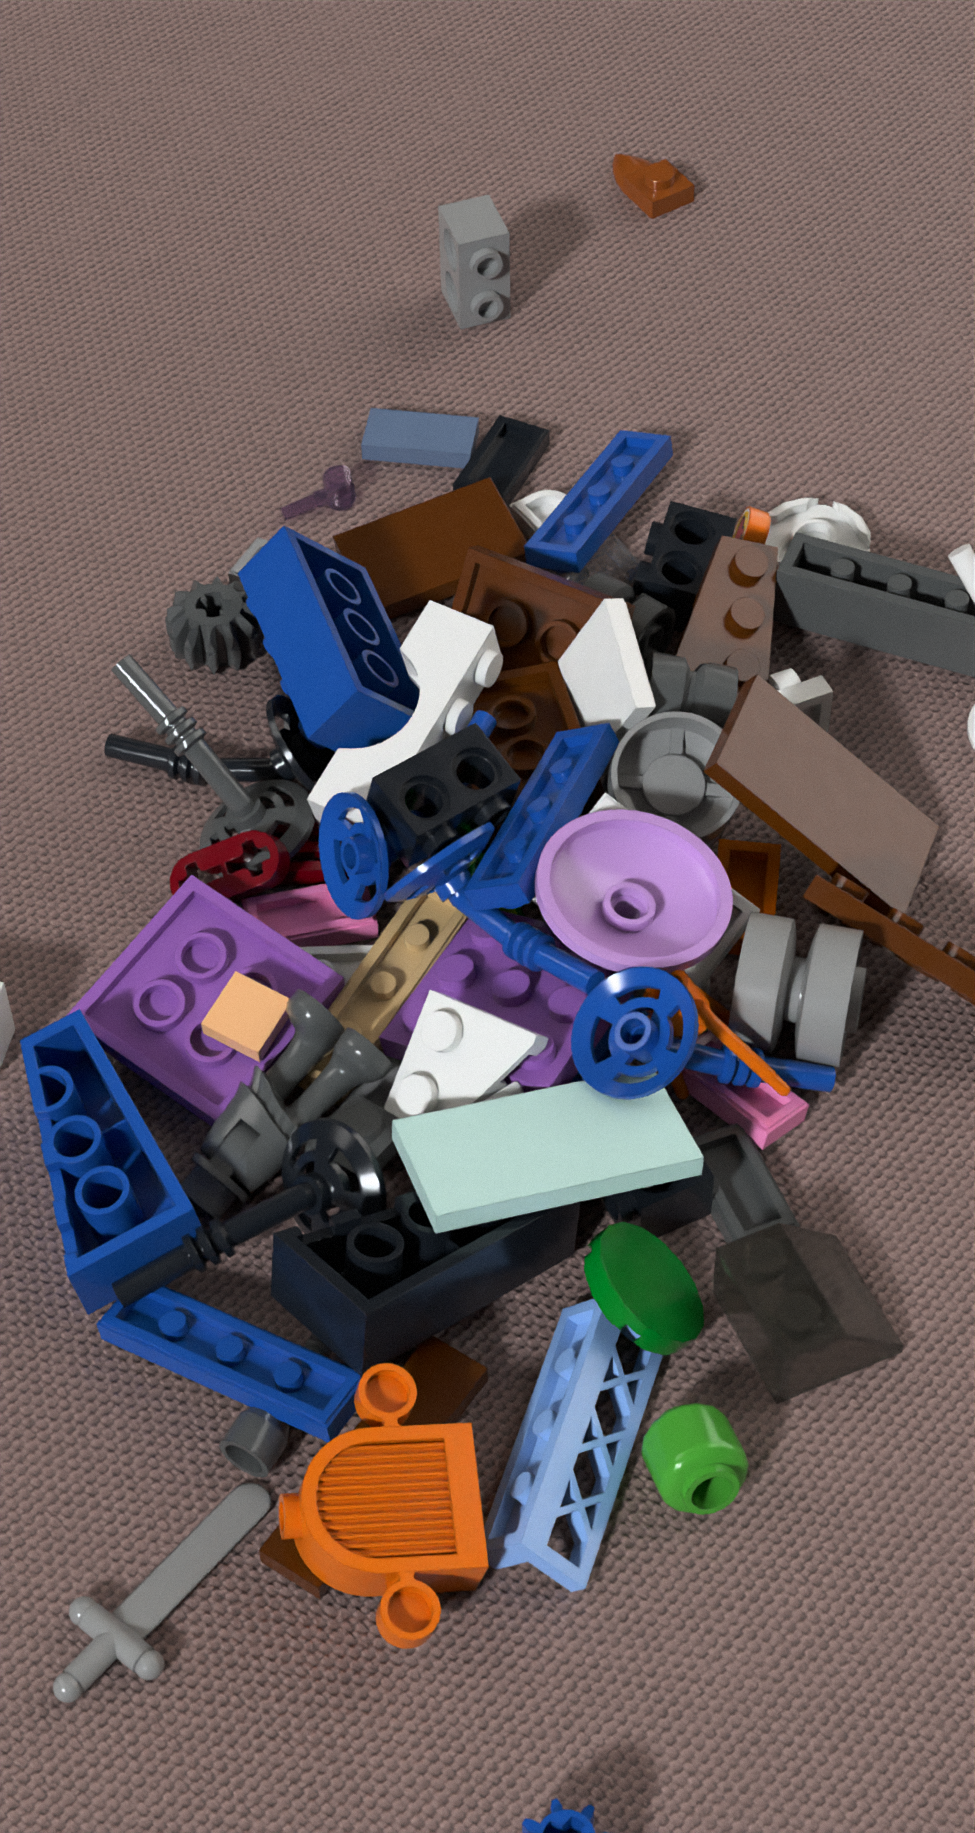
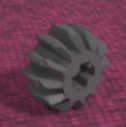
M216 576L212 584L207 585L193 580L190 592H175L173 606L167 608V616L165 617L166 630L169 635L170 648L174 651L175 658L185 659L191 671L197 670L204 665L208 666L214 675L219 667L226 665L238 671L242 659H257L259 644L263 643L264 635L257 618L246 605L248 597L240 580L228 585L222 584L218 576Z

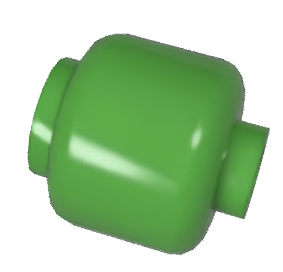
M693 1403L670 1408L652 1423L643 1438L641 1453L645 1465L662 1500L676 1511L701 1515L720 1511L733 1502L746 1480L749 1464L744 1449L727 1417L714 1406Z

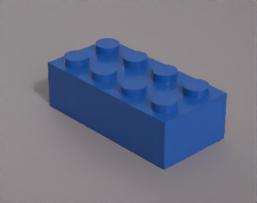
M283 526L238 572V576L248 597L246 605L257 618L265 637L263 645L274 658L282 677L280 685L285 694L291 699L300 719L298 723L299 730L304 738L316 748L325 749L327 747L335 752L338 748H364L379 744L394 736L408 723L419 700L420 690L409 678L400 651L401 643L365 567Z

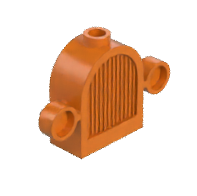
M381 1363L372 1366L362 1375L354 1396L357 1414L370 1427L343 1433L333 1438L318 1451L307 1468L299 1492L280 1494L279 1528L282 1540L294 1539L297 1550L306 1566L325 1584L338 1591L355 1596H382L375 1616L379 1633L391 1645L398 1648L411 1649L424 1644L431 1637L439 1623L441 1606L436 1593L476 1590L489 1568L472 1422L401 1426L409 1417L417 1397L416 1384L412 1376L404 1368L391 1363Z

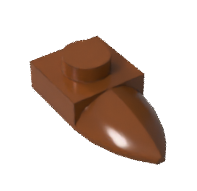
M616 154L614 156L613 175L617 185L651 219L694 202L695 185L667 159L652 163L631 155Z

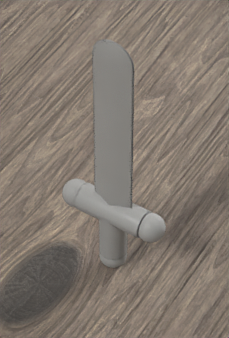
M244 1483L234 1488L112 1613L99 1603H96L91 1597L81 1596L76 1598L69 1607V1617L75 1625L79 1626L93 1640L63 1670V1673L59 1674L54 1680L53 1692L56 1698L65 1703L76 1701L116 1659L144 1680L158 1678L164 1670V1659L144 1639L265 1516L271 1505V1497L268 1491L256 1483Z

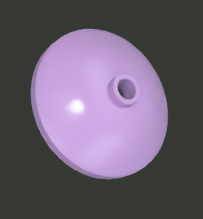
M624 809L604 810L589 813L568 822L545 845L535 873L537 903L543 918L553 933L568 948L582 958L615 972L643 966L658 968L670 974L675 970H685L704 960L719 945L731 919L733 909L731 884L723 865L714 852L700 838L681 825L646 812Z

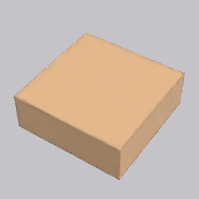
M235 971L202 1021L203 1034L261 1062L289 1018L286 1011L289 998Z

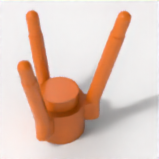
M675 970L670 973L683 983L695 1001L699 1019L698 1036L707 1028L779 1095H789L791 1091L790 1086L728 1027L730 1011L699 988L685 971ZM647 988L643 997H651L658 1000L660 990ZM679 1009L670 1020L673 1025L674 1037H679L682 1040L683 1018ZM647 1010L650 1014L647 1017L651 1019L653 1011ZM681 1071L671 1084L676 1096L683 1100L688 1097L689 1090Z

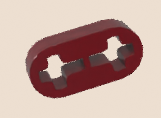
M257 830L242 832L187 854L178 860L171 872L170 889L174 895L191 875L198 878V869L212 875L222 872L223 877L213 880L206 885L233 903H237L241 899L255 896L280 884L287 875L290 866L289 852L285 844L273 835ZM255 846L270 853V858L262 862V874L250 869L237 870L236 866L247 863L254 858L253 848Z

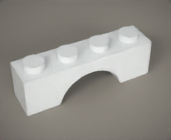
M429 600L400 647L409 678L420 690L417 707L408 723L391 738L369 747L337 749L307 798L319 827L323 810L327 802L335 794L355 792L366 800L373 777L467 727L473 715V704L484 687L489 688L494 684L502 668L503 655L500 651L494 626ZM352 808L345 817L352 825L363 822L361 812L357 808Z

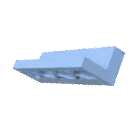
M594 1298L563 1308L484 1526L488 1564L497 1570L529 1562L570 1592L586 1589L663 1357L661 1354L640 1348L632 1373L624 1375L616 1349L618 1337L621 1333L634 1343L640 1335L635 1333L628 1325L620 1330L615 1325H612ZM608 1389L617 1419L612 1434L603 1436L595 1404L600 1391ZM587 1451L596 1481L591 1496L582 1499L573 1468L578 1454ZM562 1515H566L574 1542L569 1561L547 1546L555 1520Z

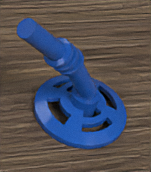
M478 710L474 713L467 727L477 723L489 738L497 725V721L489 713ZM355 792L337 793L327 802L320 821L319 856L328 891L337 907L352 919H366L374 916L381 908L385 899L383 894L387 891L389 868L399 857L385 840L380 822L370 804ZM352 808H357L361 812L363 822L352 825L345 817ZM410 811L416 816L429 818L427 814L421 811ZM376 884L377 892L370 901L361 899L366 886Z
M491 822L476 828L415 868L383 894L387 902H398L436 892L442 902L449 899L456 909L502 945L504 955L508 958L515 960L533 972L544 970L587 995L605 979L604 973L556 947L553 937L543 933L527 922L515 923L498 908L474 911L463 891L472 877L468 868L480 856L495 830Z
M633 967L607 977L585 998L573 1023L571 1051L579 1074L592 1088L611 1098L630 1100L654 1094L671 1083L684 1068L714 1075L721 1084H729L731 1081L734 1086L746 1084L748 1088H757L760 1083H765L724 1044L720 1049L696 1043L699 1019L697 1007L691 993L677 978L658 968ZM647 988L660 990L658 1000L651 997H638L622 1004L618 999L634 990ZM679 1009L683 1018L682 1040L674 1038L673 1025L670 1020ZM652 1010L651 1019L639 1011ZM600 1019H603L613 1024L608 1038L609 1050L612 1056L597 1063L594 1052V1037ZM752 1048L790 1087L822 1092L832 1091L836 1079V1072L833 1066L764 1056L763 1050L760 1048ZM635 1058L637 1061L644 1063V1065L630 1066V1063ZM656 1071L659 1073L643 1082L630 1084L617 1082L622 1074L628 1077H644Z

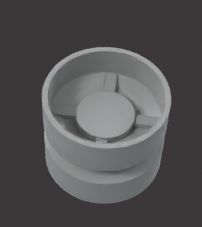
M663 712L647 717L634 725L618 744L603 784L604 792L628 810L646 812L671 820L695 834L711 850L719 842L740 803L703 772L722 728L702 716L688 712Z
M752 911L742 943L728 1027L751 1049L760 1048L765 1055H771L778 1042L784 1021L795 1023L796 1060L840 1068L847 1032L856 1034L863 999L867 968L859 967L864 931L820 923L815 932L807 958L796 956L795 919Z

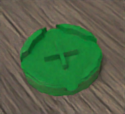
M624 1221L608 1225L592 1238L588 1244L592 1251L584 1257V1273L593 1298L612 1325H615L619 1330L628 1325L635 1333L640 1335L634 1341L637 1346L643 1350L665 1356L681 1351L697 1339L704 1326L701 1298L695 1282L681 1260L662 1240L643 1227Z

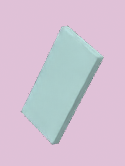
M655 1072L644 1077H628L622 1074L617 1082L638 1083L646 1081L657 1074ZM583 1080L392 1120V1140L435 1234L702 1175L704 1157L665 1088L643 1098L623 1100L603 1095Z

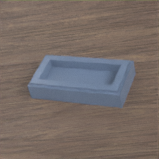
M370 408L361 443L362 459L463 469L475 452L479 435V417Z

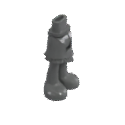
M297 989L287 1001L286 1011L290 1022L295 1028L293 1039L266 1073L258 1066H254L249 1085L247 1086L240 1081L234 1097L215 1120L200 1148L201 1152L209 1160L196 1152L191 1158L196 1167L180 1184L188 1199L213 1219L217 1218L219 1220L236 1199L245 1204L251 1197V1192L265 1184L282 1168L286 1145L292 1134L300 1126L309 1121L319 1119L352 1088L360 1084L381 1080L393 1068L389 1059L374 1044L350 1027L345 1030L332 1013L301 989ZM333 1052L331 1060L300 1097L290 1106L286 1107L284 1100L322 1059Z

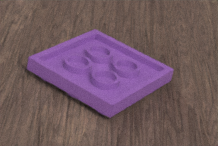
M191 875L67 1015L80 1009L106 1053L212 1127L215 1120L234 1097L240 1081L247 1086L249 1085L254 1066H258L266 1073L286 1050L295 1034V1028L288 1018L261 1062L203 1034L202 1021L235 971L288 998L297 989H301L315 998L327 1010L345 986L343 976Z
M501 911L515 923L527 922L543 933L550 935L554 938L556 947L604 973L605 979L617 973L598 966L576 954L553 933L546 922ZM468 918L379 1036L384 1054L403 1060L429 991L433 990L446 994L549 1038L543 1051L537 1056L528 1055L503 1079L507 1086L514 1081L519 1082L525 1093L571 1083L578 1073L572 1057L571 1034L577 1012L588 995L544 970L533 972L515 960L508 958L504 955L502 945ZM634 991L629 992L618 999L623 1004L630 998ZM600 1019L596 1029L594 1048L611 1025V1023Z

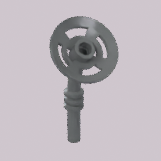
M130 654L120 660L111 671L157 722L158 726L155 731L159 735L167 734L165 739L167 745L176 744L177 747L174 753L178 757L185 755L223 801L213 811L204 825L200 836V849L212 845L217 838L220 841L230 838L227 832L232 828L238 834L257 830L273 835L278 825H283L289 828L279 840L285 844L289 852V858H293L307 842L315 823V817L307 801L309 796L307 791L300 785L287 780H266L243 788L204 740L207 732L202 727L199 729L194 728L197 721L193 717L185 718L188 712L184 706L177 708ZM273 791L289 795L294 800L295 806H286L282 798ZM262 802H271L275 805V808L266 809ZM255 846L253 848L254 858L247 863L236 866L237 870L250 869L262 874V862L270 858V853L264 850L257 853ZM222 872L219 873V874H216V875H218V876H220V877H223Z

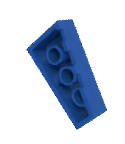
M79 1009L21 1039L20 1045L34 1113L39 1123L42 1143L40 1144L44 1163L49 1172L56 1222L61 1232L65 1251L63 1257L67 1276L89 1315L118 1299L112 1287L113 1282L182 1245L181 1237L189 1233L193 1238L196 1237L195 1229L200 1227L201 1223L191 1202Z

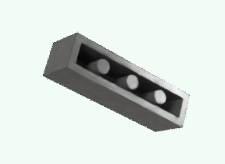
M798 532L795 533L777 570L773 621L975 677V604L959 576Z

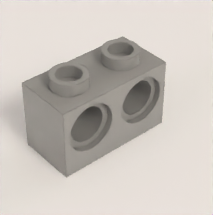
M485 195L438 206L441 292L460 329L511 318L510 233L491 197Z

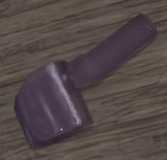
M337 465L326 470L323 475V489L317 490L312 495L280 508L284 520L287 521L325 505L337 511H345L351 508L356 500L354 483H352L350 469L344 465Z

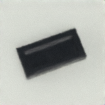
M499 415L453 483V491L491 477L506 506L509 507L550 445V430Z

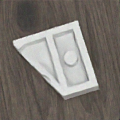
M430 990L384 1109L398 1118H405L482 1102L506 1087L507 1084L503 1079L528 1055L537 1056L543 1051L549 1038L446 994Z

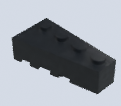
M413 1191L396 1196L393 1208L362 1217L356 1208L329 1216V1227L303 1234L298 1226L273 1233L270 1295L362 1377L372 1366L388 1363L574 1255L581 1202L435 1234L417 1192Z

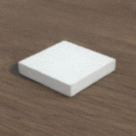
M624 598L604 599L558 660V665L581 728L610 723L620 742L634 725L649 716L656 707L627 604Z

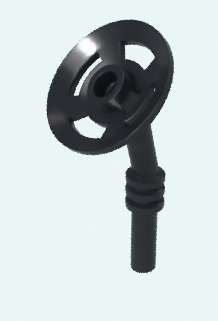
M276 695L266 704L268 726L276 747L270 751V758H219L239 782L283 779L293 781L297 778L308 790L312 791L316 785L313 781L318 782L335 753L327 747L319 749L310 744L299 730L298 723L300 719L291 699L283 695ZM275 716L284 720V728L281 730L277 727ZM113 733L107 737L104 753L107 757L167 771L168 777L178 780L181 778L183 782L190 783L193 781L195 785L203 786L206 783V780L185 755L178 757L174 753L177 745L174 748Z
M320 1118L303 1124L292 1134L284 1151L282 1161L283 1192L223 1222L214 1218L209 1221V1230L203 1226L196 1228V1237L194 1238L189 1233L181 1237L182 1245L112 1283L119 1301L126 1308L194 1269L203 1273L208 1270V1261L216 1266L222 1262L221 1254L224 1253L229 1258L236 1254L235 1246L293 1217L303 1233L306 1234L329 1227V1218L326 1211L337 1207L340 1208L338 1214L356 1208L362 1217L386 1210L385 1182L379 1163L370 1146L353 1128L335 1119ZM317 1139L316 1149L303 1153L295 1161L301 1147L309 1140ZM339 1150L352 1165L360 1185V1191H351V1184L347 1174L334 1162ZM315 1161L314 1171L304 1174L308 1164ZM305 1215L312 1220V1223L309 1222Z

